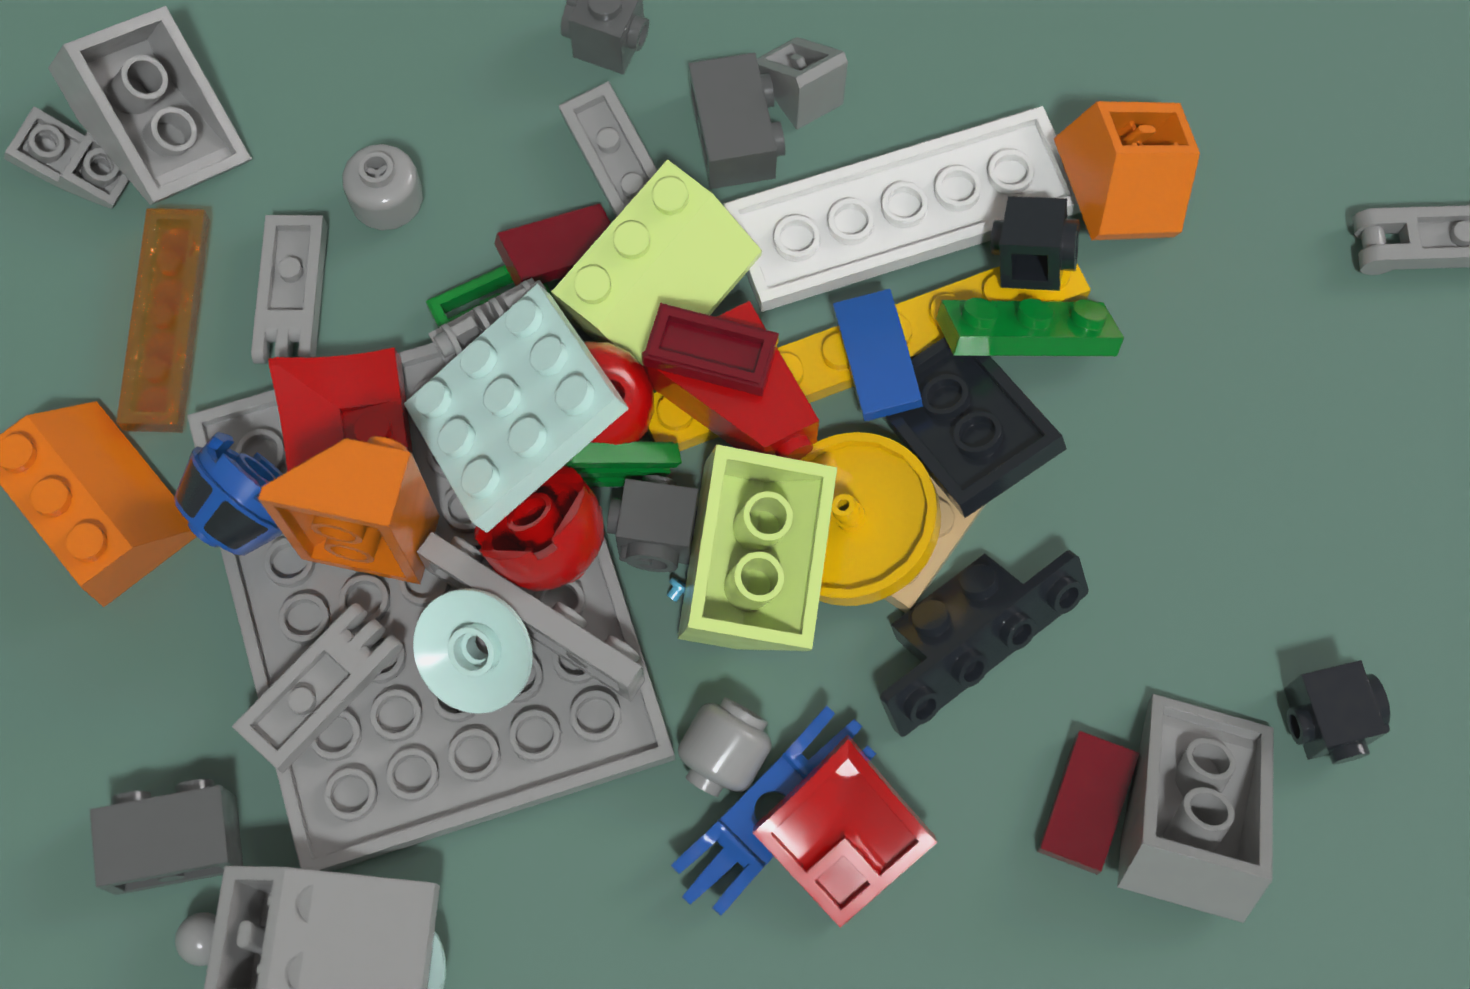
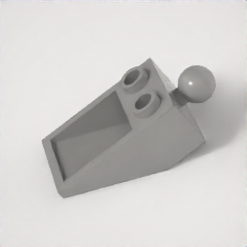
M225 866L217 914L200 912L186 918L176 932L175 946L180 957L187 963L194 966L208 965L204 989H427L440 885L430 882L289 867Z

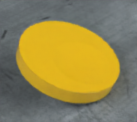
M853 432L833 435L817 441V443L813 444L811 452L800 460L837 467L819 601L840 606H858L880 601L908 585L922 571L932 556L941 527V507L938 493L921 461L909 449L890 438L872 433Z

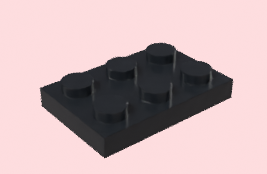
M945 337L911 359L923 407L882 417L907 449L921 461L930 477L964 518L1067 449L1062 434L991 356L953 355Z

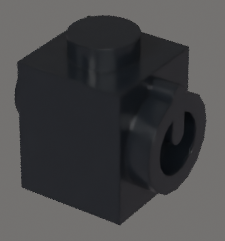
M1008 196L1004 220H994L991 236L992 255H1000L1001 288L1060 291L1063 271H1076L1080 222L1079 219H1067V199Z
M1362 660L1301 674L1284 688L1290 706L1287 710L1288 728L1294 741L1298 745H1303L1308 760L1329 755L1332 764L1335 765L1360 759L1370 754L1367 745L1390 731L1389 722L1391 714L1387 694L1382 683L1375 675L1366 674Z

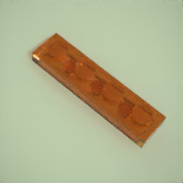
M146 209L116 423L123 431L183 433L210 219L205 210Z

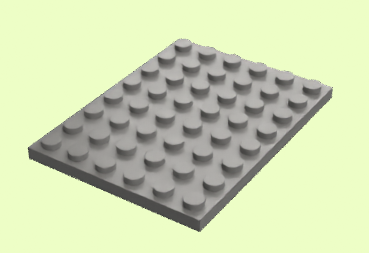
M434 343L398 353L402 362L406 401L446 366ZM274 390L187 415L195 448L197 446L203 448L213 435L218 432L228 434L235 441L230 447L238 454L244 453L251 457L258 452L283 474L287 473L283 434ZM408 412L413 458L440 515L435 534L447 542H450L454 536L459 537L478 551L481 550V545L475 539L476 525L471 522ZM284 534L245 556L235 555L220 547L258 699L355 603H358L367 611V616L352 632L354 635L373 619H376L385 628L381 638L370 648L372 651L392 635L403 644L399 654L283 774L276 769L301 869L327 872L338 870L675 760L673 748L605 537L597 557L579 579L559 588L536 591L532 596L550 608H553L556 602L568 606L587 621V625L584 628L586 631L603 642L609 635L614 636L639 654L640 658L636 663L642 666L645 682L630 702L530 637L533 656L532 668L524 689L512 702L501 709L480 714L463 712L441 701L428 688L418 671L413 650V637L418 619L433 600L447 592L456 590L426 569L424 570L421 584H415L302 560ZM484 557L481 564L496 572ZM477 636L476 645L478 649L488 654L486 644Z

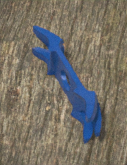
M826 706L765 774L720 820L671 865L680 874L716 841L723 847L682 896L689 905L738 862L744 870L725 890L712 909L722 916L750 882L774 857L753 834V826L758 822L754 812L756 801L760 796L769 792H776L786 797L847 735L853 738L862 726L855 719L807 760L802 755L803 751L835 715ZM869 746L862 750L869 760L876 755Z

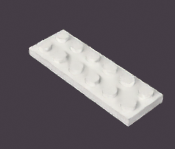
M1041 106L724 203V207L762 250L760 258L746 273L761 312L990 241L994 220H1004L1008 196L1067 199V216L1080 213V208L1053 139L1056 137V133L1044 107Z

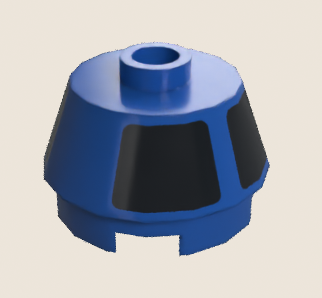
M218 432L213 435L203 448L197 446L192 450L174 496V501L178 510L188 521V527L200 540L212 547L219 546L235 555L245 556L283 534L258 500L262 486L280 477L283 473L258 452L251 457L247 454H238L230 449L235 442L233 437Z

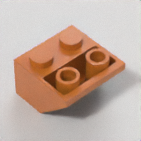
M1096 101L1053 138L1091 240L1173 238L1182 232L1200 151L1181 103Z

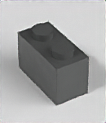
M756 53L689 63L690 97L709 189L776 179L777 156L785 155V140L781 122L771 123L768 108L774 107L772 80L769 73L760 74Z
M196 779L177 784L175 786L176 793L151 797V792L148 791L125 792L112 796L111 805L90 809L96 887L114 895L221 876L225 866H243L236 796L221 785L215 786V781L212 779Z

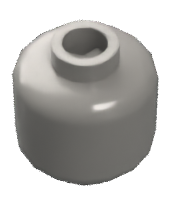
M386 144L369 145L357 151L346 163L342 173L343 190L358 220L370 228L391 230L409 223L416 216L423 200L422 185L414 163L405 152L398 147Z
M726 697L723 698L720 705L715 703L702 705L678 747L680 759L690 767L685 778L699 789L715 797L719 796L723 787L738 792L747 790L771 750V739L763 731L768 722L746 707Z

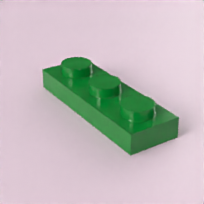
M982 298L942 300L936 317L953 355L1117 356L1124 340V336L1105 304L1087 299L1076 302L1041 301L1037 299L988 301Z

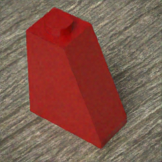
M750 301L717 316L718 318L766 330ZM776 349L763 396L644 366L655 391L734 448L800 460L810 453L813 449V444L817 443L820 420L778 349ZM645 351L642 352V363H643V366H644L643 356H644Z

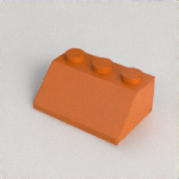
M97 401L26 415L0 434L1 487L78 585L103 607L107 606L197 537L188 527V521L176 507L174 495Z
M370 437L367 443L346 438L262 486L258 500L302 560L421 584L425 567L417 551L431 532L435 533L440 515L412 453L407 451L403 444L384 437Z

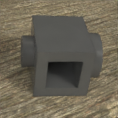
M567 0L561 21V34L571 39L574 58L622 75L625 74L635 51L641 50L649 30V19L644 17L643 0Z
M658 475L643 476L641 481L625 479L622 499L612 497L607 521V533L616 535L619 560L633 567L651 572H672L678 568V563L689 565L699 503L698 489L677 486L674 480Z

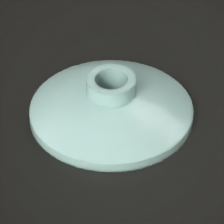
M456 589L433 600L418 619L413 637L415 662L425 684L441 701L457 710L480 714L501 709L522 692L531 673L532 646L529 634L521 618L504 600L479 589ZM477 636L486 644L488 654L478 649L476 645Z

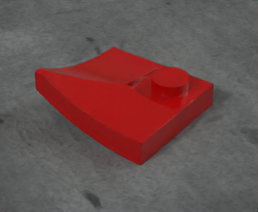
M395 347L351 355L274 357L268 359L280 416L287 472L346 438L366 443L370 437L388 438L403 444L407 451L413 455L408 410L404 405L406 394L402 362Z
M849 735L843 738L785 798L753 826V834L840 928L937 844L936 836L886 781Z

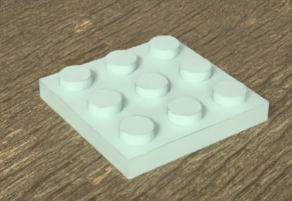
M538 283L404 403L471 522L487 533L629 409L553 297Z

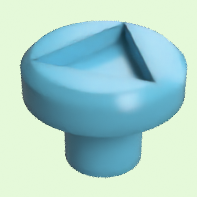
M672 577L669 583L673 587L667 596L677 602L680 596L685 593L686 584Z

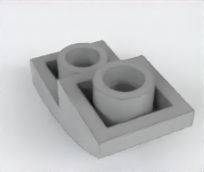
M36 107L32 108L4 154L5 160L40 179L110 209L113 208L129 181L88 131L83 135Z

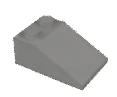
M166 6L63 44L48 67L78 121L150 205L246 164L251 160L249 153Z
M1152 694L1148 702L1138 751L1140 754L1135 766L1121 834L1117 887L1244 923L1272 882L1274 727Z

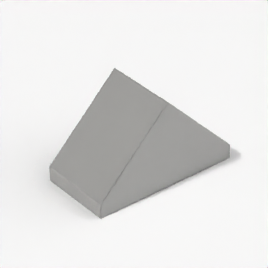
M796 37L757 58L760 74H770L774 99L796 130L843 105L848 64L844 51Z

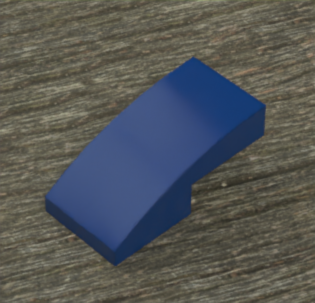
M890 288L833 303L836 321L849 362L851 377L864 422L923 407L911 357Z

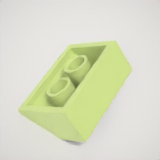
M667 159L551 292L566 318L595 342H609L629 351L643 365L642 352L646 350L660 303L711 315L760 258L762 250L713 193Z
M716 444L704 464L677 639L742 650H812L837 467Z

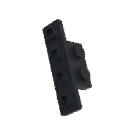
M1067 550L1023 584L984 553L893 622L891 627L896 639L918 658L921 663L880 695V700L892 728L901 737H905L919 725L927 723L942 707L968 687L979 683L987 672L1016 650L1025 647L1036 634L1054 620L1074 609L1089 592L1079 556L1071 550Z

